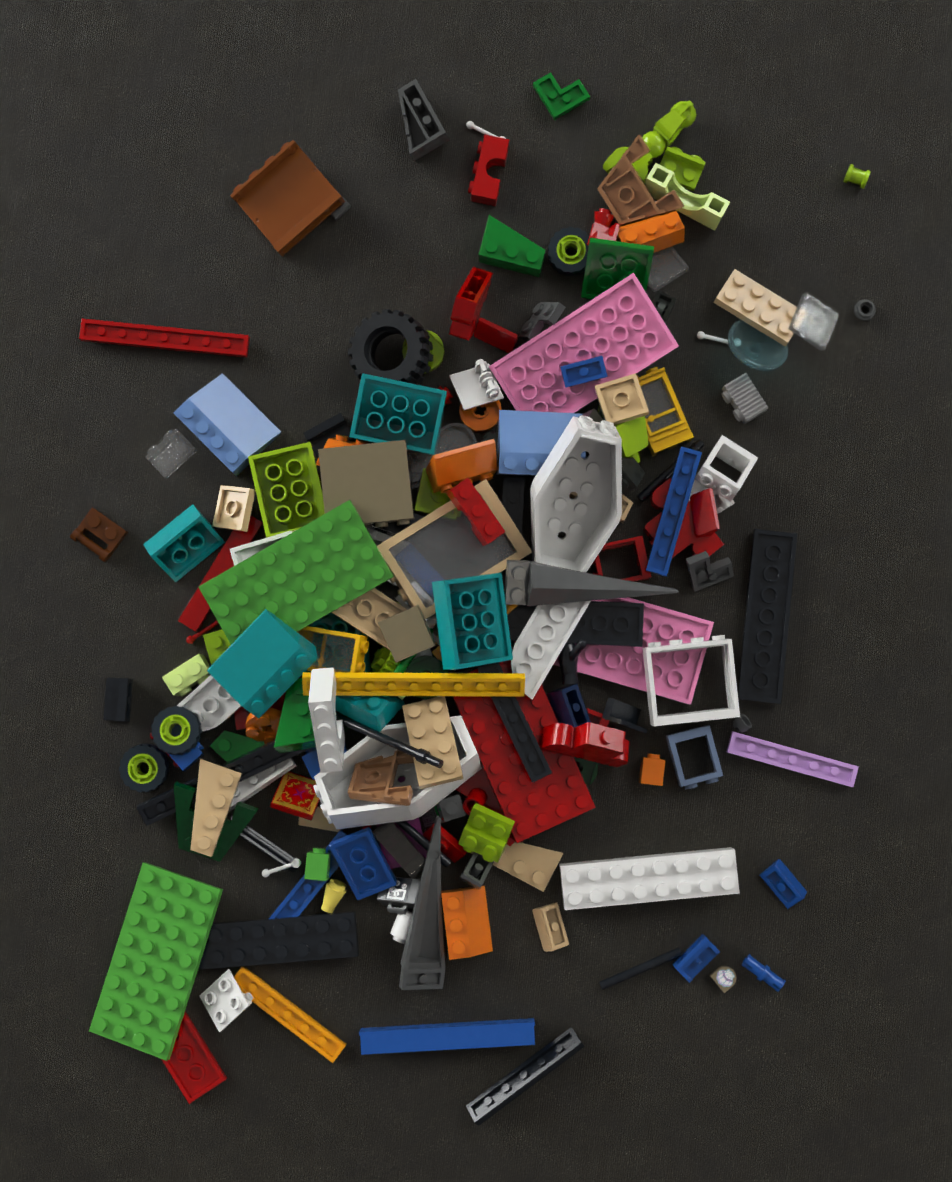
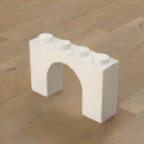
M334 668L312 669L308 704L321 773L343 771L345 733L343 720H336L337 683Z

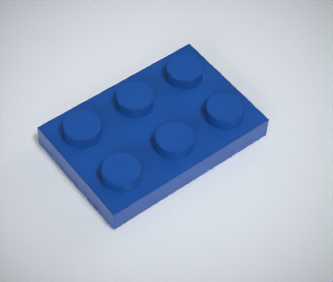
M370 827L330 842L329 848L357 900L397 885V880Z

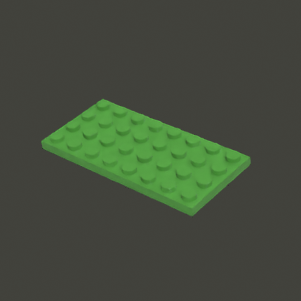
M348 500L200 585L199 589L227 639L232 644L265 609L298 632L393 578L394 575L351 500Z
M147 862L142 863L89 1032L165 1061L170 1060L223 889Z

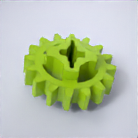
M382 647L377 649L374 654V659L371 663L373 669L370 673H393L400 661L396 663L391 651Z

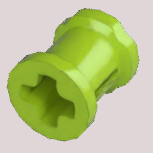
M850 164L844 178V183L851 182L860 185V188L864 189L871 171H864Z

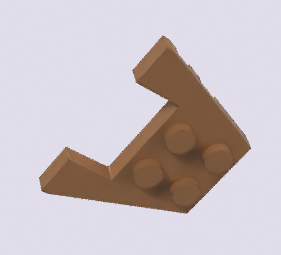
M641 135L634 139L631 146L625 151L615 167L612 168L597 188L620 225L684 207L675 190H672L655 202L634 168L633 163L651 151Z
M396 750L394 755L383 758L381 755L356 763L348 788L349 798L409 806L413 796L411 785L393 787L398 765L414 763L413 757Z

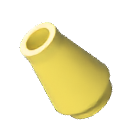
M330 879V882L326 883L323 904L321 906L323 911L333 913L335 907L346 893L345 883L337 879Z

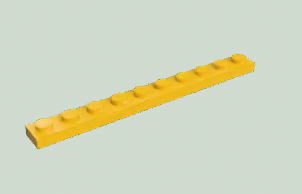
M303 672V696H309L311 672ZM335 672L337 683L336 696L524 697L525 673Z

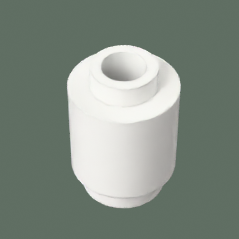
M408 911L406 914H397L390 932L393 935V940L405 944L412 912Z

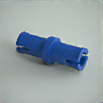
M750 954L747 955L741 966L756 975V979L759 981L763 980L777 992L780 991L786 980L772 972L768 965L764 966Z

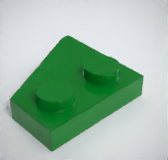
M224 730L210 747L226 762H229L265 745V743Z

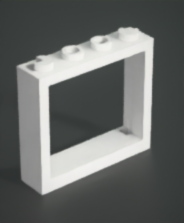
M725 635L712 636V640L704 641V637L691 638L690 643H683L682 639L670 640V645L661 646V642L648 643V647L642 648L650 725L662 726L740 717L732 639H725ZM721 646L728 708L658 715L651 654Z

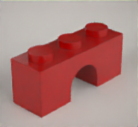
M485 134L483 142L479 141L477 154H480L479 161H475L473 167V174H476L475 180L470 181L468 189L472 202L496 206L500 190V179L490 177L487 174V170L492 166L505 167L509 150V139Z
M466 478L446 492L457 510H461L467 516L472 525L471 530L482 546L491 543L506 532L469 478Z

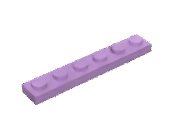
M733 731L731 732L726 751L727 753L849 787H854L859 766Z

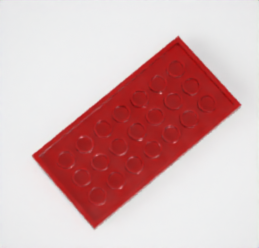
M511 660L499 662L504 673H512ZM475 669V670L470 671V672H468V673H479V672H478L477 669ZM542 684L533 700L525 694L524 697H516L552 771L551 774L533 783L491 697L452 696L473 741L479 760L503 815L515 821L511 831L515 843H519L596 808L574 757L541 749L543 728L558 723Z

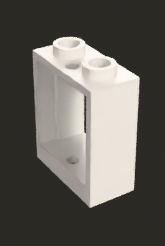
M722 435L700 468L695 480L708 488H712L714 492L731 502L740 490L758 457ZM715 456L742 473L737 482H734L710 466Z

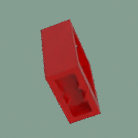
M643 536L605 543L600 552L630 545L634 546L640 575L623 578V580L639 582L652 578L651 572L645 571L648 559ZM598 554L592 563L595 566L596 572L592 574L603 576Z

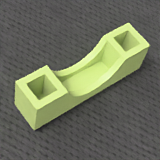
M658 163L654 164L644 183L652 197L656 200L675 190L684 204V207L676 209V211L714 231L730 204V201L713 192L699 195L686 190L678 183L673 171Z

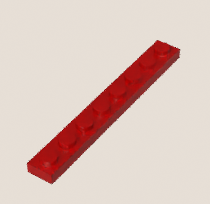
M82 318L79 340L86 342L246 358L248 356L250 339L249 335Z

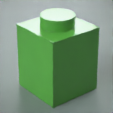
M313 848V851L307 852L304 879L327 881L329 879L331 853H327L325 848Z

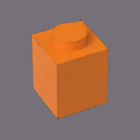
M648 753L647 757H642L639 783L663 786L665 760L660 759V755Z

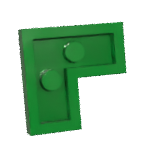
M551 72L533 82L534 89L554 120L590 100V95L580 79L563 89L560 88Z

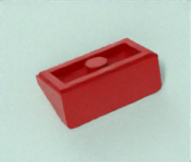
M479 318L474 337L507 353L512 352L518 341L517 334L484 318Z
M708 488L691 495L689 498L697 536H711L720 529L713 489Z

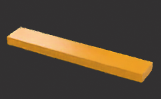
M242 966L234 976L242 992L245 994L247 992L251 993L254 1004L330 1062L334 1063L345 1048L346 1043L248 968Z

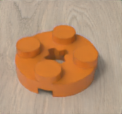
M499 400L481 405V408H486L483 416L475 414V411H477L476 407L463 410L460 404L459 414L461 421L473 432L491 430L499 421V410H501Z
M269 708L260 718L250 713L246 719V735L256 741H263L265 744L275 740L282 711Z

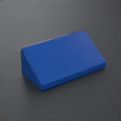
M780 859L776 860L759 875L787 909L804 899L807 894L806 889Z

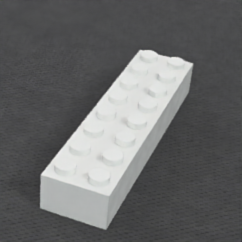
M731 847L559 864L564 910L740 894L735 849Z

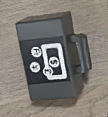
M395 877L397 885L378 892L377 901L384 906H388L387 910L389 913L406 914L408 909H414L421 879Z

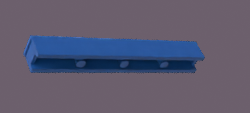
M534 1018L361 1028L359 1031L361 1055L535 1045Z

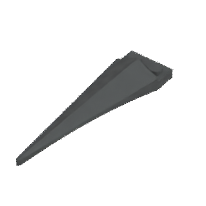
M507 560L504 587L506 605L537 606L679 592L675 588L606 577L527 560Z
M438 815L435 819L400 963L402 966L399 981L401 990L443 989L446 968L441 898V819Z

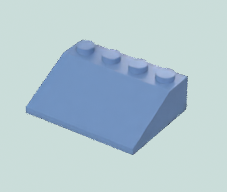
M223 373L190 396L174 412L235 476H238L249 465L248 456L260 454L282 433Z
M499 410L498 470L496 474L536 476L572 417H579L582 414ZM586 451L582 452V458H586Z

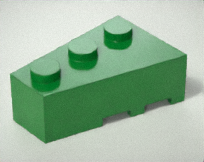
M489 215L479 251V262L540 277L545 258V249Z
M302 678L297 679L286 691L274 748L279 753L316 748L308 704L309 696H303Z

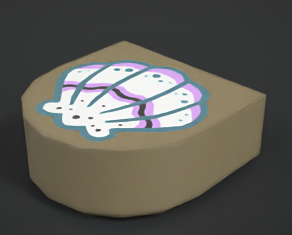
M720 966L710 974V977L724 993L736 983V973L729 966Z

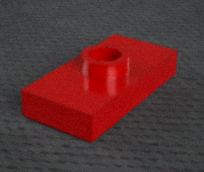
M434 823L422 834L429 841ZM441 826V852L455 863L467 852L463 849V846L458 844L459 841Z

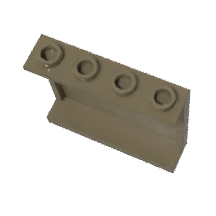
M406 440L318 449L325 514L351 500L365 526L375 524V528L388 527V523L397 522V525H408L410 520H415Z

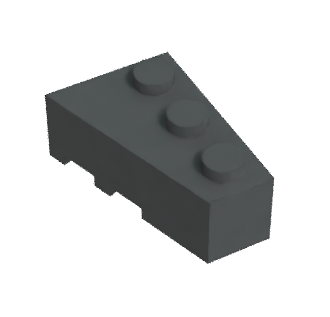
M414 79L398 89L408 139L409 154L416 161L449 141L450 138L418 81Z

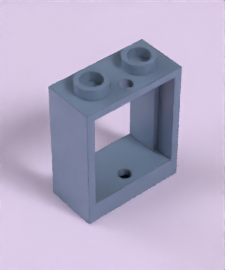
M710 725L665 736L680 787L684 786L685 790L698 787V782L705 781L706 784L719 781L718 777L723 776ZM705 736L715 772L685 779L675 743Z

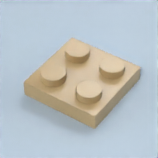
M636 373L595 386L605 421L617 425L649 415Z
M221 485L212 527L247 532L256 490Z

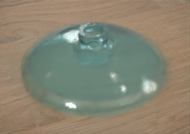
M743 320L735 322L728 332L730 350L742 364L759 371H773L780 368L788 357V345L786 347Z

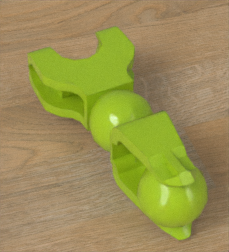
M680 101L674 104L670 112L656 122L653 131L643 135V139L651 151L634 162L633 166L644 183L648 176V166L652 163L653 158L662 155L665 148L675 141L680 132L695 121L696 110L691 101ZM629 147L617 148L604 162L603 169L609 173Z

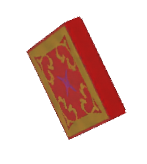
M287 772L280 781L270 807L312 821L320 802L313 787L316 785V781Z

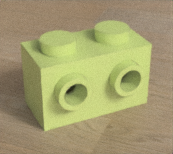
M197 654L162 678L174 696L180 695L183 697L192 691L191 687L196 684L200 685L210 676L207 672L210 665L204 655Z

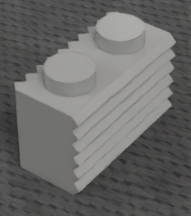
M747 373L742 374L722 388L723 393L721 394L727 404L731 403L734 408L733 414L739 422L742 421L743 424L750 422L768 409L766 402H764Z

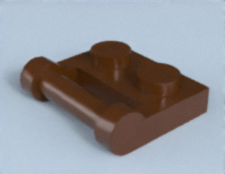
M92 507L79 526L71 533L70 538L75 542H80L97 554L100 560L106 562L128 532ZM89 530L107 543V548L103 549L83 535L84 532Z

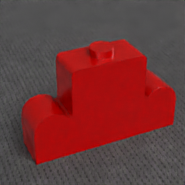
M476 267L472 268L455 298L449 335L470 341L488 294L493 275L492 272Z
M671 478L660 485L651 495V505L657 510H663ZM689 500L672 558L689 545L691 546L692 556L705 551L710 556L724 545L716 533L711 536L696 535ZM662 512L643 528L644 532L651 539L649 541L651 546L654 542Z
M591 722L577 727L565 723H554L543 728L541 749L613 767H620L628 763L630 742L625 739V731Z

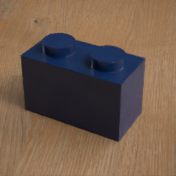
M577 684L561 687L546 694L558 723L577 727L591 722Z

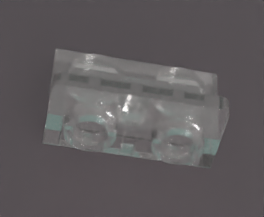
M177 429L168 431L163 436L164 440L158 445H153L145 456L166 479L197 451Z

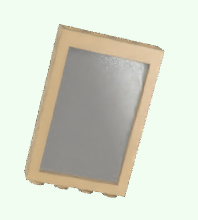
M487 479L474 487L506 531L491 543L482 546L471 530L472 525L467 516L461 510L458 511L452 501H449L377 546L394 575L389 580L392 583L396 582L399 587V596L404 602L407 600L411 608L419 605L425 620L436 613L432 582L500 573L506 569L507 560H521L532 553Z

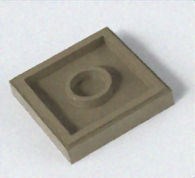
M419 605L378 622L396 663L436 645Z

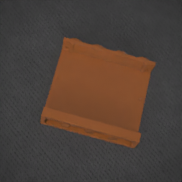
M294 140L285 143L281 147L280 152L275 156L269 157L263 167L253 171L249 175V179L243 184L237 185L230 195L282 257L345 202Z

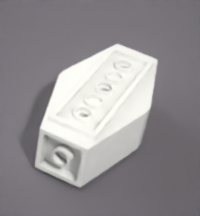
M583 415L579 418L573 416L532 481L530 500L533 562L587 572L619 524L622 515V439L613 423L602 420L601 423L592 421V418ZM587 451L589 453V456L587 458H582V452ZM571 492L577 493V497L574 499L570 498L569 495ZM565 532L566 535L564 538H559L558 533Z
M452 716L450 720L464 779L420 789L414 763L400 764L397 768L393 787L411 785L413 796L409 806L350 799L348 788L355 764L381 755L383 758L394 755V752L397 750L366 736L344 753L343 771L320 772L314 776L316 785L313 787L317 797L320 799V806L328 823H333L336 829L414 820L424 815L476 774L482 767L462 716ZM406 723L386 725L381 730V733L410 745ZM400 776L406 777L402 783L398 782Z

